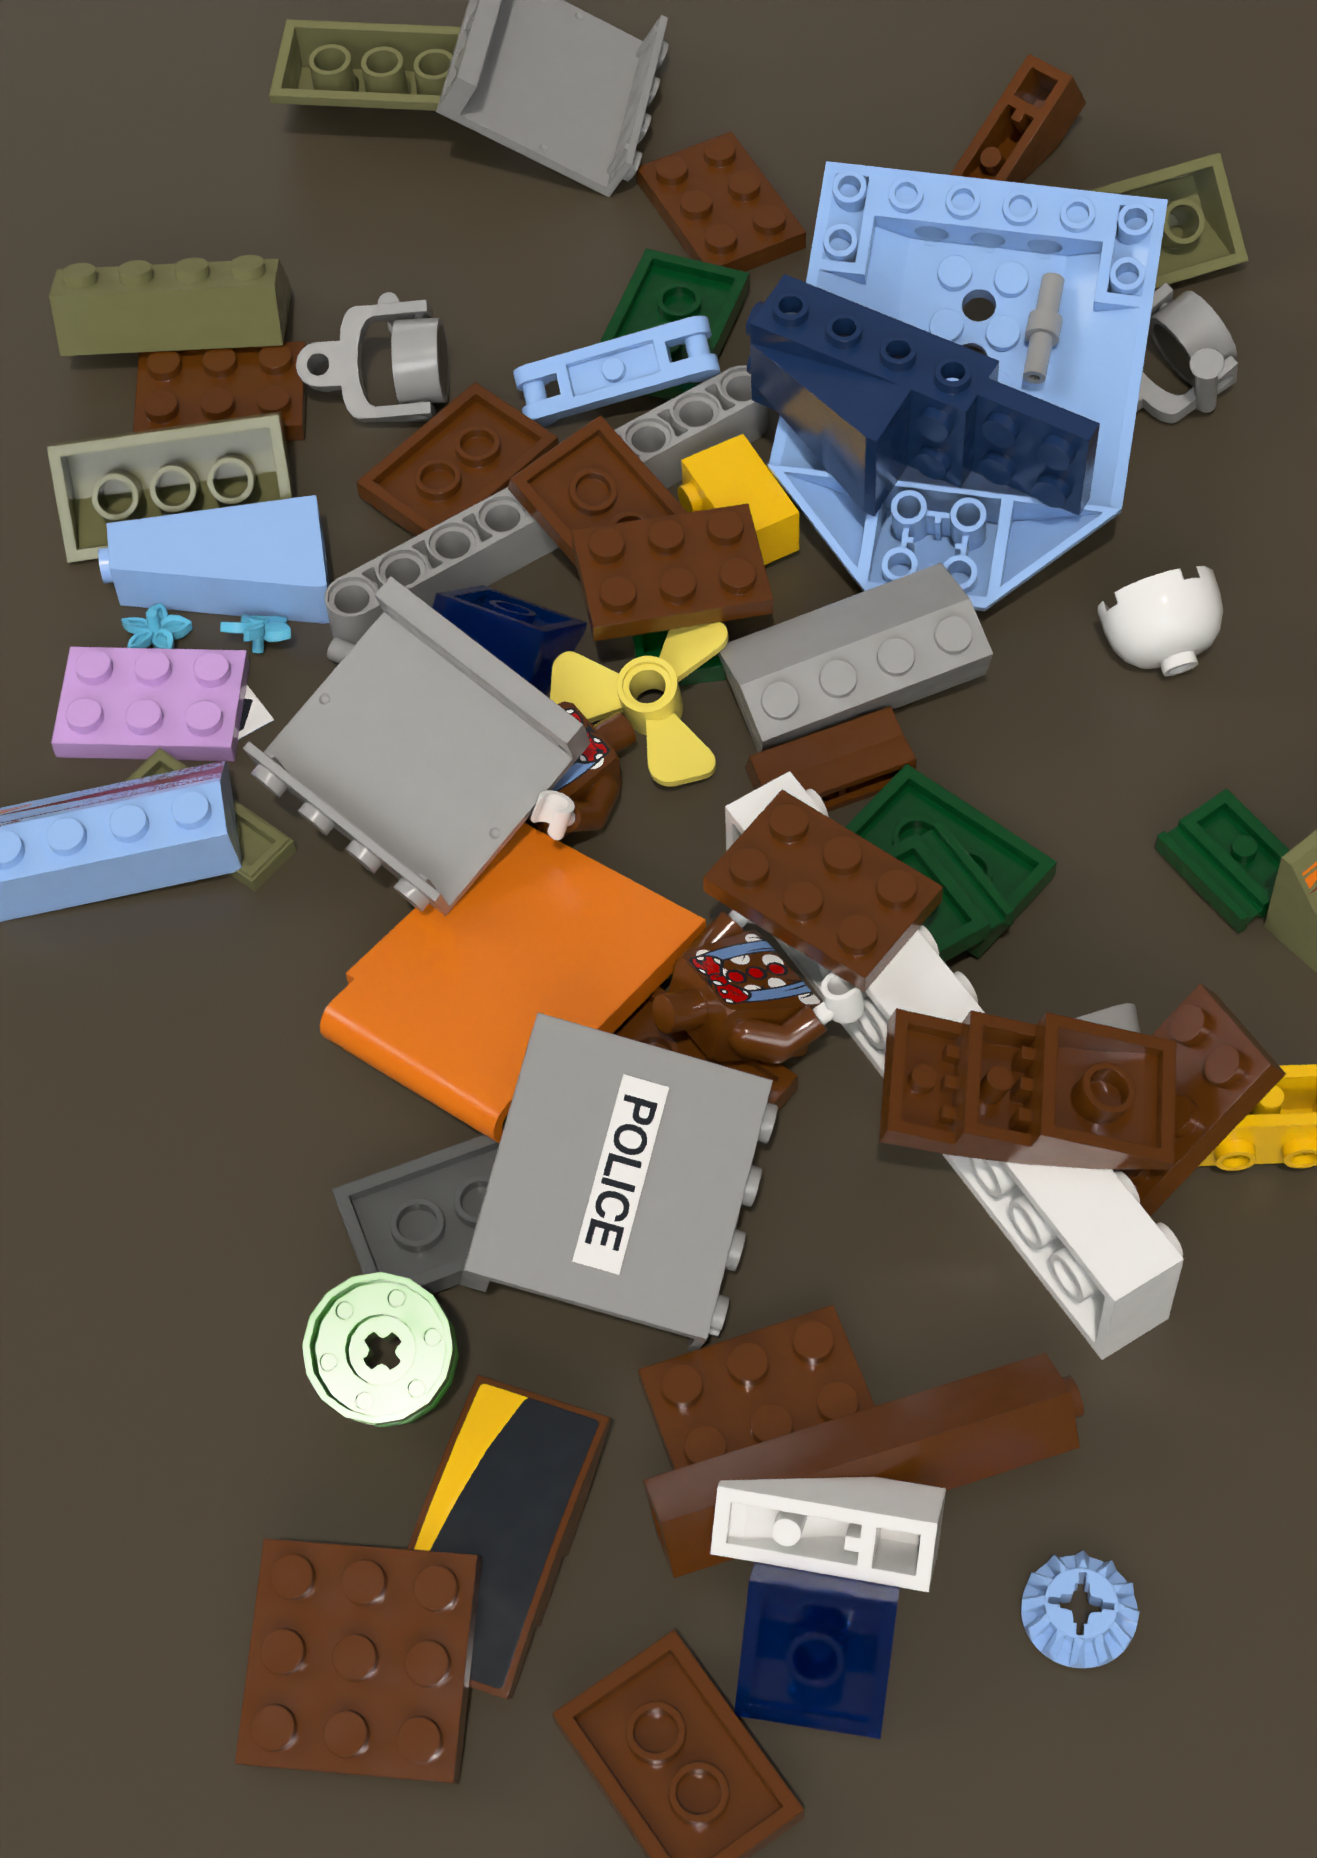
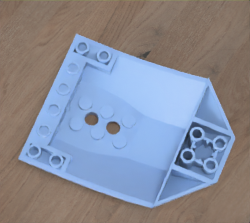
M826 161L806 283L964 347H976L982 350L986 356L999 360L998 382L1100 423L1090 499L1080 516L1061 508L1049 507L1035 497L1006 485L994 484L982 475L972 471L962 487L959 488L943 480L930 479L917 469L909 466L906 467L876 515L872 516L862 511L793 429L779 416L772 452L767 466L863 592L942 563L968 595L974 609L986 611L1122 512L1167 210V199ZM1046 273H1057L1063 276L1065 280L1058 312L1063 319L1059 342L1052 346L1046 380L1040 384H1033L1023 378L1029 342L1025 339L1028 316L1031 311L1036 309L1042 276ZM985 298L994 305L995 312L987 320L978 322L967 318L963 313V307L971 299Z

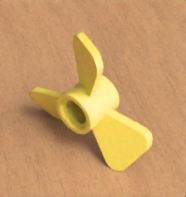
M716 622L671 629L668 631L659 657L642 656L628 662L621 669L620 673L578 653L564 652L555 659L552 666L550 699L556 704L564 701L574 703L590 723L605 719L617 711L624 713V716L636 732L647 735L648 768L651 777L658 784L674 787L707 779L716 771L715 756L681 721L684 706L678 682L725 648L729 638L727 628L723 623ZM658 689L664 692L662 697L655 702L641 703L637 701L638 696L646 690Z

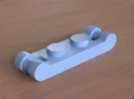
M700 315L684 318L516 368L513 371L516 388L519 391H523L526 406L522 408V413L542 427H546L561 418L684 383L707 381L721 373L717 355L710 353L707 341L712 336L708 317ZM680 344L685 345L688 358L672 362L669 348ZM558 380L561 394L547 398L545 386L551 381Z

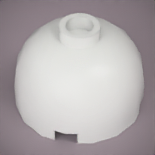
M1196 566L1200 578L1185 580L1181 568L1169 570L1144 578L1116 591L1114 594L1118 604L1110 609L1102 601L1098 605L1097 612L1105 636L1113 651L1125 662L1139 668H1161L1164 676L1177 675L1198 665L1196 655L1207 650L1213 644L1220 633L1223 616L1221 594L1212 569L1206 566Z

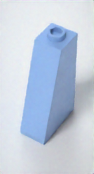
M316 495L106 523L108 547L98 549L100 571L104 584L114 583L120 606L150 608L160 603L163 604L166 610L241 616V614L245 613L250 616L287 617V621L329 623L325 605V592L330 582L324 532Z

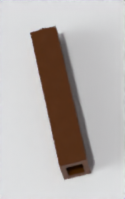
M1045 1352L644 1479L643 1482L656 1536L674 1578L736 1559L710 1554L717 1487L720 1480L880 1477L945 1488L947 1491L1080 1448L1075 1418L1084 1415V1406L1079 1389L1072 1376L1062 1377Z

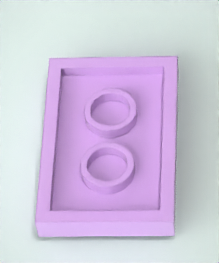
M70 647L51 741L55 756L63 758L148 759L161 748L177 760L235 761L250 668L247 651Z

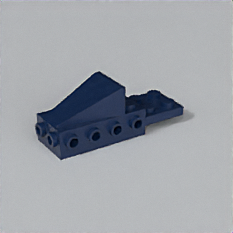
M786 274L780 279L766 301H759L752 308L746 323V334L750 336L751 354L747 363V373L751 374L752 401L776 410L863 512L872 516L876 515L907 466L917 469L930 479L943 480L959 488L962 487L972 471L982 475L994 484L1006 485L1037 498L1041 503L1049 507L1061 508L1080 516L1088 503L1100 423L998 382L999 360ZM947 378H957V379H959V380H958V381H949V380H946V379H947Z

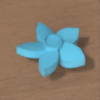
M160 603L151 606L147 610L146 619L139 617L121 619L123 628L134 634L129 639L127 648H147L153 645V648L174 649V640L185 637L193 629L192 621L180 615H168L166 608Z
M244 613L241 614V622L220 623V632L244 634L243 642L252 641L253 653L264 652V640L267 642H279L291 639V628L287 625V617L250 616Z

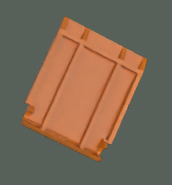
M523 823L446 916L430 904L423 911L414 908L345 973L349 985L326 1007L320 1021V1033L325 1039L493 1141L500 1143L503 1122L509 1112L537 1013L613 1034L673 973V965L676 960L706 928V919L562 842L554 840L532 826Z

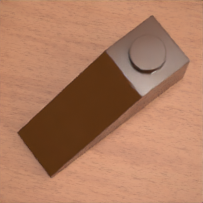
M1028 54L950 175L1022 183L1058 147L1086 104L1073 76Z

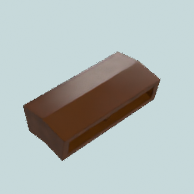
M890 706L749 756L745 769L754 790L790 771L805 791L811 788L820 796L827 812L877 795L906 764L916 769L917 758L905 739Z

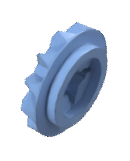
M1084 1550L1072 1556L1058 1557L1053 1555L1045 1565L1036 1572L1031 1573L1021 1601L1022 1622L1034 1646L1052 1661L1072 1668L1099 1667L1120 1656L1134 1637L1140 1613L1134 1596L1133 1583L1127 1582L1116 1570L1112 1560L1103 1562L1089 1557ZM1078 1584L1084 1585V1592L1087 1593L1088 1603L1100 1607V1610H1102V1612L1090 1613L1087 1624L1083 1626L1082 1635L1076 1634L1077 1623L1073 1622L1072 1611L1060 1608L1059 1604L1071 1602L1074 1591H1077Z

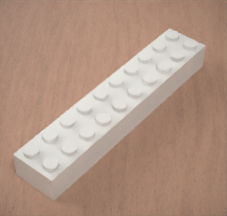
M789 771L725 806L726 851L782 789L829 817L827 809L820 796L811 788L805 791ZM921 925L865 992L861 991L864 999L862 1016L857 1021L842 1024V1026L884 1078L887 1023L896 1008L961 1023L971 1010L985 1012L978 1005L976 992L969 980L961 972L956 971L953 973L939 956V949L933 936L927 928ZM773 935L821 999L825 1001L821 991V984L824 978L832 972ZM942 1154L1101 1360L1169 1319L1184 1261L1183 1251L1171 1229L1162 1222L1155 1224L1140 1205L1139 1194L1125 1173L1120 1170L1113 1172L1112 1169L1028 1165Z

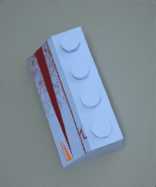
M226 760L1 807L0 922L230 874L242 868L229 767Z

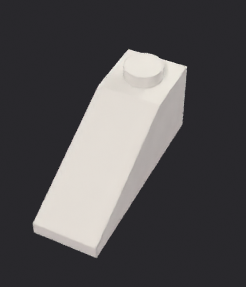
M880 1477L720 1480L717 1487L710 1554L929 1592L938 1556L946 1489Z

